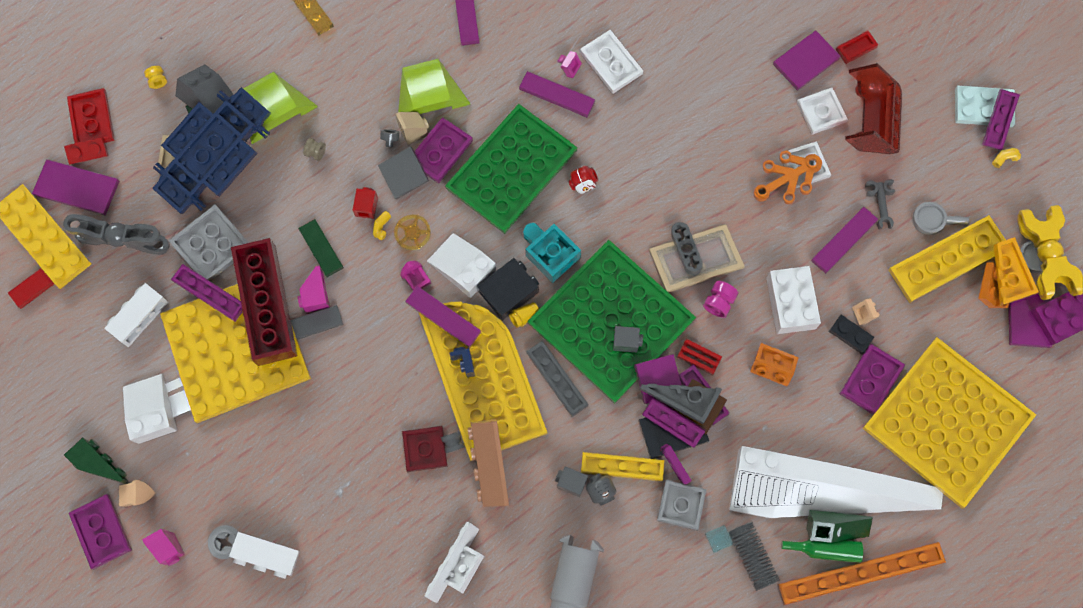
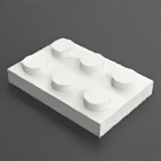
M611 30L580 49L581 55L612 94L643 74L642 68Z

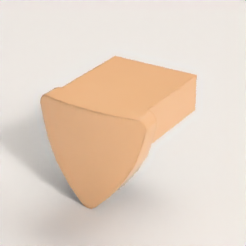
M133 480L132 483L120 485L119 506L127 507L143 504L151 499L155 492L149 485L139 480Z

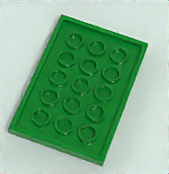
M518 103L445 185V188L505 234L577 152L578 147Z

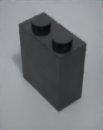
M515 258L511 259L477 285L478 293L502 321L512 313V310L520 308L539 293L538 280L533 275L530 277L526 272V266L521 261L517 262Z

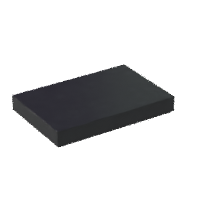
M645 417L638 420L650 459L664 456L660 447L665 444L670 445L674 452L691 448L690 445ZM703 434L696 446L708 443V435Z

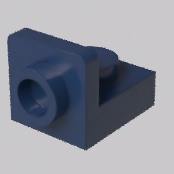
M465 347L455 348L454 352L449 353L451 360L463 359L460 361L462 373L466 372L467 378L474 377L475 371L470 349H465Z

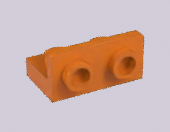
M986 262L978 299L989 308H1008L1009 303L1000 306L996 264L994 262Z
M761 343L750 372L778 384L788 386L794 375L799 357Z

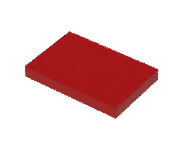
M104 88L67 96L74 144L103 137L105 143L115 141L107 93Z

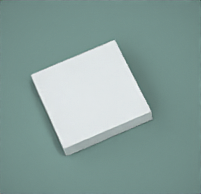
M833 88L797 100V105L812 135L848 121Z
M817 141L788 150L791 155L805 158L809 154H815L821 158L822 167L818 172L814 173L811 183L831 176ZM783 155L782 158H783V159H788L789 156H788V155ZM809 161V164L813 166L816 162ZM791 162L784 164L785 167L793 169L801 166ZM806 172L798 177L796 188H799L804 182Z

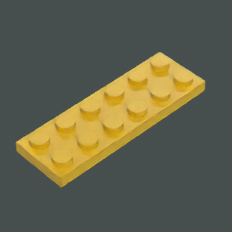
M24 184L0 201V219L59 289H62L92 264Z
M990 215L890 267L888 271L908 302L911 303L995 258L994 245L1006 239Z

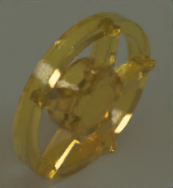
M412 214L404 216L397 222L394 236L401 247L408 250H417L427 244L431 236V229L425 218ZM408 219H415L413 224L408 226L402 225ZM418 219L426 224L427 230L419 229L417 226ZM399 227L402 228L405 233V236L401 240H399L398 238ZM427 234L425 240L419 244L418 238L420 235ZM407 240H414L416 246H407L403 243Z

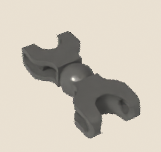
M77 214L68 215L63 222L64 229L74 234L75 238L83 244L95 246L106 244L114 247L125 245L127 248L157 255L165 254L170 245L169 241L160 235L159 230L152 225H124L119 222L109 225L106 221ZM73 221L80 222L77 228L70 227ZM158 241H162L163 246L161 248H154L153 245L157 244Z

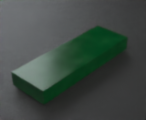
M316 219L298 228L326 277L344 268Z

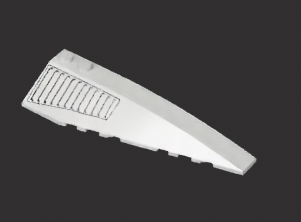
M742 446L738 450L729 510L766 518L809 516L810 510L844 514L940 510L943 493L934 486Z

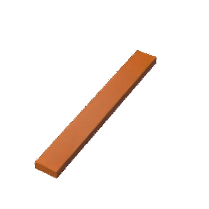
M937 542L778 584L783 604L787 605L946 563L940 543Z

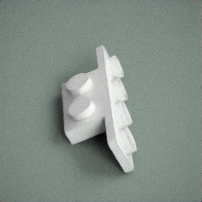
M466 522L464 527H462L454 545L449 549L443 564L438 568L435 578L429 584L425 597L437 603L447 585L464 593L484 556L469 548L479 531L473 524Z

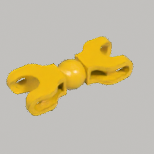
M1059 205L1050 206L1046 212V221L1036 219L1029 209L1020 210L1017 216L1020 233L1025 238L1031 240L1035 248H1038L1037 256L1043 262L1041 265L1042 273L1036 281L1040 298L1042 300L1051 299L1055 294V283L1065 285L1073 296L1082 295V272L1079 268L1070 264L1066 256H1063L1064 248L1058 242L1061 238L1059 231L1065 223L1061 207Z

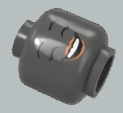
M598 473L589 478L590 483L587 484L586 490L593 503H599L602 506L615 499L616 488L610 476H601Z

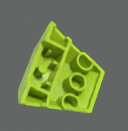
M439 59L402 68L398 112H418L423 114L452 106V109L471 105Z
M275 72L243 88L271 112V115L262 125L268 131L299 113L303 116L318 107ZM256 132L250 137V140L254 144L264 137Z

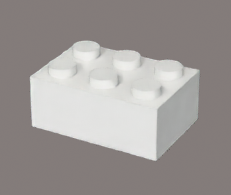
M810 266L770 271L766 280L776 333L783 334L817 329L821 321Z

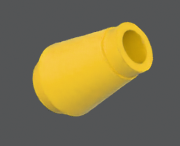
M532 302L512 310V313L509 314V319L516 328L524 327L539 308Z

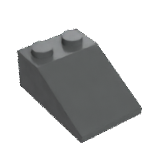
M205 64L177 78L175 96L192 109L200 102L214 114L223 104V101L217 97V93L223 90L229 97L234 94L220 75Z

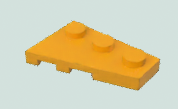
M1015 237L996 243L994 245L1000 306L1039 293Z

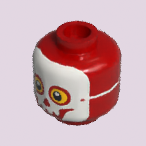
M582 166L571 172V179L568 182L573 191L576 190L578 193L584 194L596 188V182L599 180L593 167Z

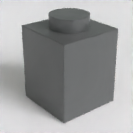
M615 326L613 351L637 352L639 346L642 347L643 335L639 334L640 328Z
M565 466L563 471L559 470L555 482H558V489L580 498L588 476Z

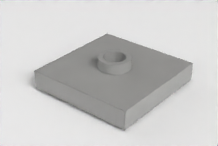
M665 480L657 521L698 531L707 489Z

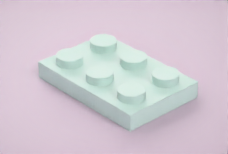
M957 85L955 88V123L988 125L1000 88ZM1003 89L1015 93L1014 89ZM1015 112L1010 127L1015 125Z

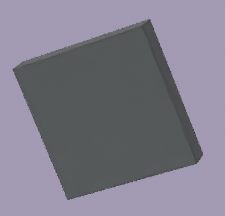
M411 146L378 165L395 199L404 196L429 181Z

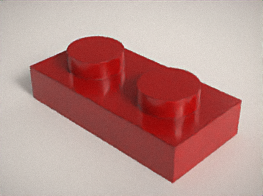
M104 137L64 146L69 165L109 156Z

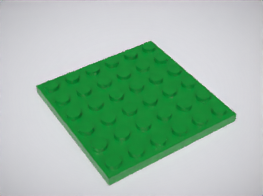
M608 239L527 321V324L615 404L638 380L634 364L659 358L695 321L696 316ZM615 326L640 328L639 334L643 335L642 347L639 346L637 352L613 351Z

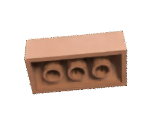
M490 419L471 422V427L468 428L469 440L474 442V448H470L472 461L476 460L477 468L473 470L475 481L480 483V489L476 490L478 502L482 501L483 507L508 506L509 501L497 420Z

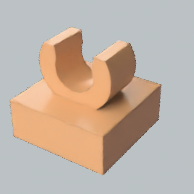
M866 299L852 307L859 325H864L879 317L880 314L876 311L874 307L876 304L872 302V299Z

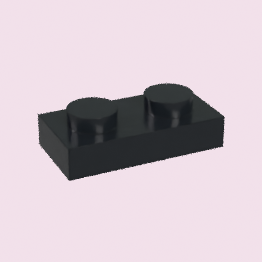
M842 314L828 331L860 354L865 352L874 339V336Z

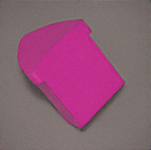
M408 261L400 274L402 279L405 278L412 290L417 286L423 289L431 284L430 279L422 269V264L418 261Z

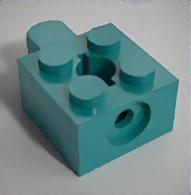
M529 223L525 226L523 236L530 244L525 249L526 257L552 283L581 258V249L555 224L551 225L545 232L536 223Z

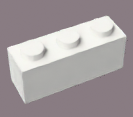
M145 283L135 291L134 296L122 305L118 314L109 319L104 329L129 347L169 302Z
M238 532L229 557L234 558L233 563L245 566L246 562L254 564L253 569L266 572V569L275 571V576L286 579L287 575L292 576L300 551Z

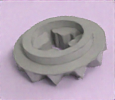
M228 525L214 529L208 539V548L211 554L219 559L231 558L229 555L238 531ZM229 536L228 541L232 544V547L225 546L222 548L223 544L218 538L226 539Z

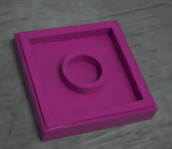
M674 354L634 364L640 387L642 384H657L661 386L681 385ZM641 390L644 404L650 403L653 397Z

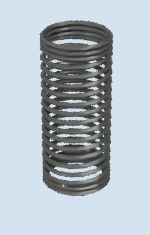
M749 522L729 531L728 534L731 539H735L733 543H735L734 546H738L736 547V550H739L737 553H741L739 555L742 557L741 560H745L742 563H747L744 565V567H748L746 571L751 570L747 574H752L749 578L754 577L751 579V581H755L752 585L755 591H758L780 581L777 574L773 575L776 571H773L775 569L772 567L773 564H769L771 560L766 561L770 557H765L768 553H765L766 550H762L764 546L759 547L763 543L757 544L761 541V539L756 540L760 536L753 537L758 532L750 534L756 531V529L750 530L755 526L753 522Z

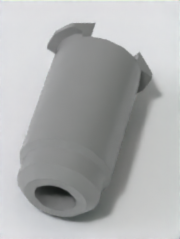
M567 535L559 540L563 545L550 597L552 600L550 608H587L599 552H604L599 542L593 540L591 550L572 546L574 537L571 535Z

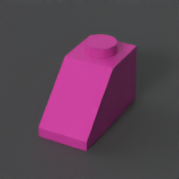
M316 266L299 289L300 296L297 297L299 307H303L306 313L330 308L324 274L321 267Z
M160 529L142 539L159 564L171 566L180 561L179 557L185 555L173 532Z

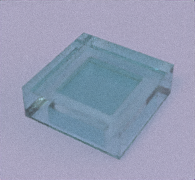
M725 525L705 533L713 553L733 545Z

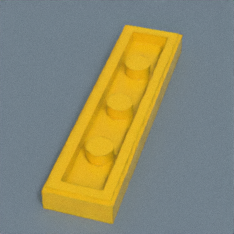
M583 452L581 473L591 475L600 473L601 476L608 475L612 477L663 481L664 460Z

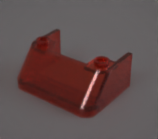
M878 63L849 69V74L857 80L856 94L863 100L862 132L845 136V140L862 152L889 155L898 153L900 150L902 89L900 84Z

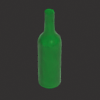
M808 539L804 542H781V549L802 551L814 559L861 563L863 559V543L860 541L846 540L829 543Z

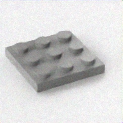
M213 205L169 240L191 268L210 282L234 263L231 247L249 243L216 205Z

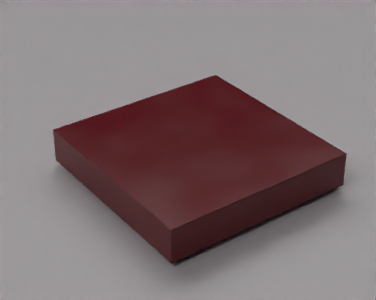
M443 426L402 431L407 473L448 467L447 456L444 450L445 443L441 440V437L444 436Z

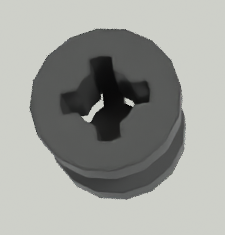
M460 431L441 437L442 442L446 446L444 449L445 453L465 447L460 439Z

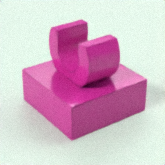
M570 51L568 56L561 55L558 59V62L562 63L560 67L564 70L566 76L574 78L582 64L577 53Z

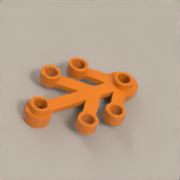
M787 150L782 151L779 157L780 161L784 164L791 162L801 165L795 169L776 165L772 160H766L763 163L764 172H774L783 176L767 185H758L754 190L755 199L760 202L766 201L769 198L770 192L789 182L787 192L783 195V201L785 204H792L795 201L794 193L798 177L805 172V180L800 186V192L803 195L810 194L813 175L822 167V160L818 155L809 154L804 158L791 155ZM783 155H788L789 158H788V159H783L782 156H783ZM809 161H815L816 164L812 166L809 164ZM770 164L772 168L767 169L765 165ZM803 186H808V187H809V190H808V191H804V190L802 189V187H803ZM764 189L766 193L760 194L758 191ZM790 195L793 199L788 201L785 197Z

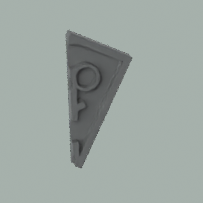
M642 384L640 390L701 424H704L722 391L718 387L702 388L700 386L688 387L682 385L661 386L657 384Z

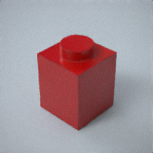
M356 188L352 209L355 217L375 218L378 196L372 188Z

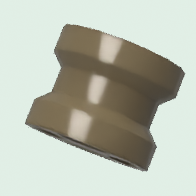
M309 138L305 144L303 154L307 157L312 156L315 160L320 161L325 153L326 144L323 142L318 143L315 139Z

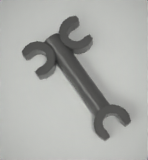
M888 179L884 183H876L869 180L865 184V187L870 186L873 188V191L866 193L867 196L872 197L877 193L881 218L877 223L878 229L883 228V222L888 224L889 229L894 225L893 219L888 217L885 195L890 196L895 193V189L887 188V185L894 183L892 179Z

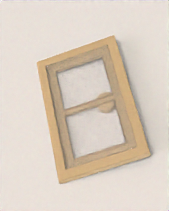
M726 224L692 235L703 262L701 272L695 276L685 272L673 241L649 249L667 292L691 286L745 267ZM684 245L681 247V250L689 253L692 251V247ZM690 258V266L696 269L697 265H694L692 258Z

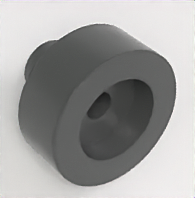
M383 129L380 131V139L386 141V147H393V141L399 140L400 132L392 129Z

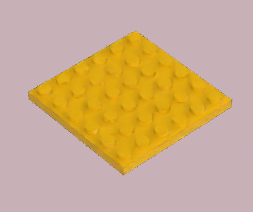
M238 284L223 289L240 300ZM196 299L160 313L196 423L311 379L293 327L298 356L257 366L251 358L243 312L234 322L202 300Z
M936 337L864 425L863 429L963 509L1032 422L1036 414Z

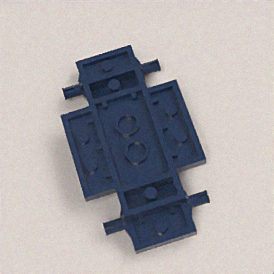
M242 87L230 97L223 90L219 91L217 97L223 101V104L214 114L202 103L198 102L161 145L174 159L166 168L160 163H156V166H153V169L161 176L152 189L180 214H183L193 204L200 211L206 208L207 205L199 199L200 194L206 187L220 197L258 154L246 143L249 138L256 132L262 135L264 139L270 135V132L262 125L271 115V112Z

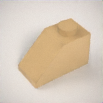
M398 112L395 114L400 131L408 145L427 137L429 125L425 117L421 118L418 112Z

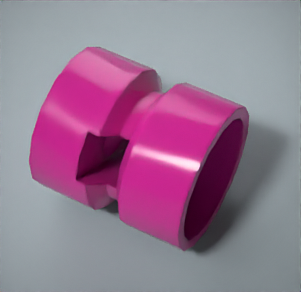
M716 281L711 289L712 296L707 297L703 307L717 317L726 318L731 309L730 304L734 303L739 292L726 282Z

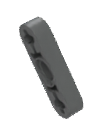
M683 222L675 223L672 226L671 236L684 270L691 276L698 275L702 270L703 262L690 229ZM678 229L683 232V240H681L680 233H677ZM689 245L692 247V251L685 253L681 250V247ZM690 258H692L693 264L697 265L696 269L690 266Z

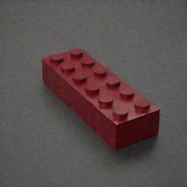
M270 238L231 247L252 361L257 366L297 357L276 245Z

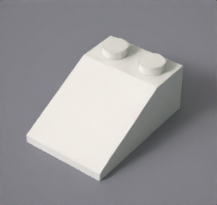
M454 233L427 260L431 266L470 299L478 291L477 285L497 271L494 261Z
M162 374L123 387L125 423L131 441L140 444L177 431Z

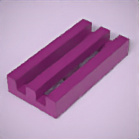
M665 444L660 447L680 482L685 485L692 480L671 446Z

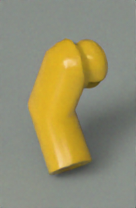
M1017 148L1001 150L993 160L992 165L1000 168L1007 159L1018 161L1021 158L1020 151Z
M384 211L374 221L373 236L379 240H383L387 234L383 230V226L391 219V215L387 211Z

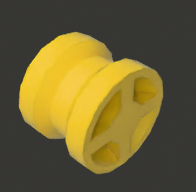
M151 66L144 71V75L148 79V86L152 89H158L167 84V79L163 76L164 71L161 66Z

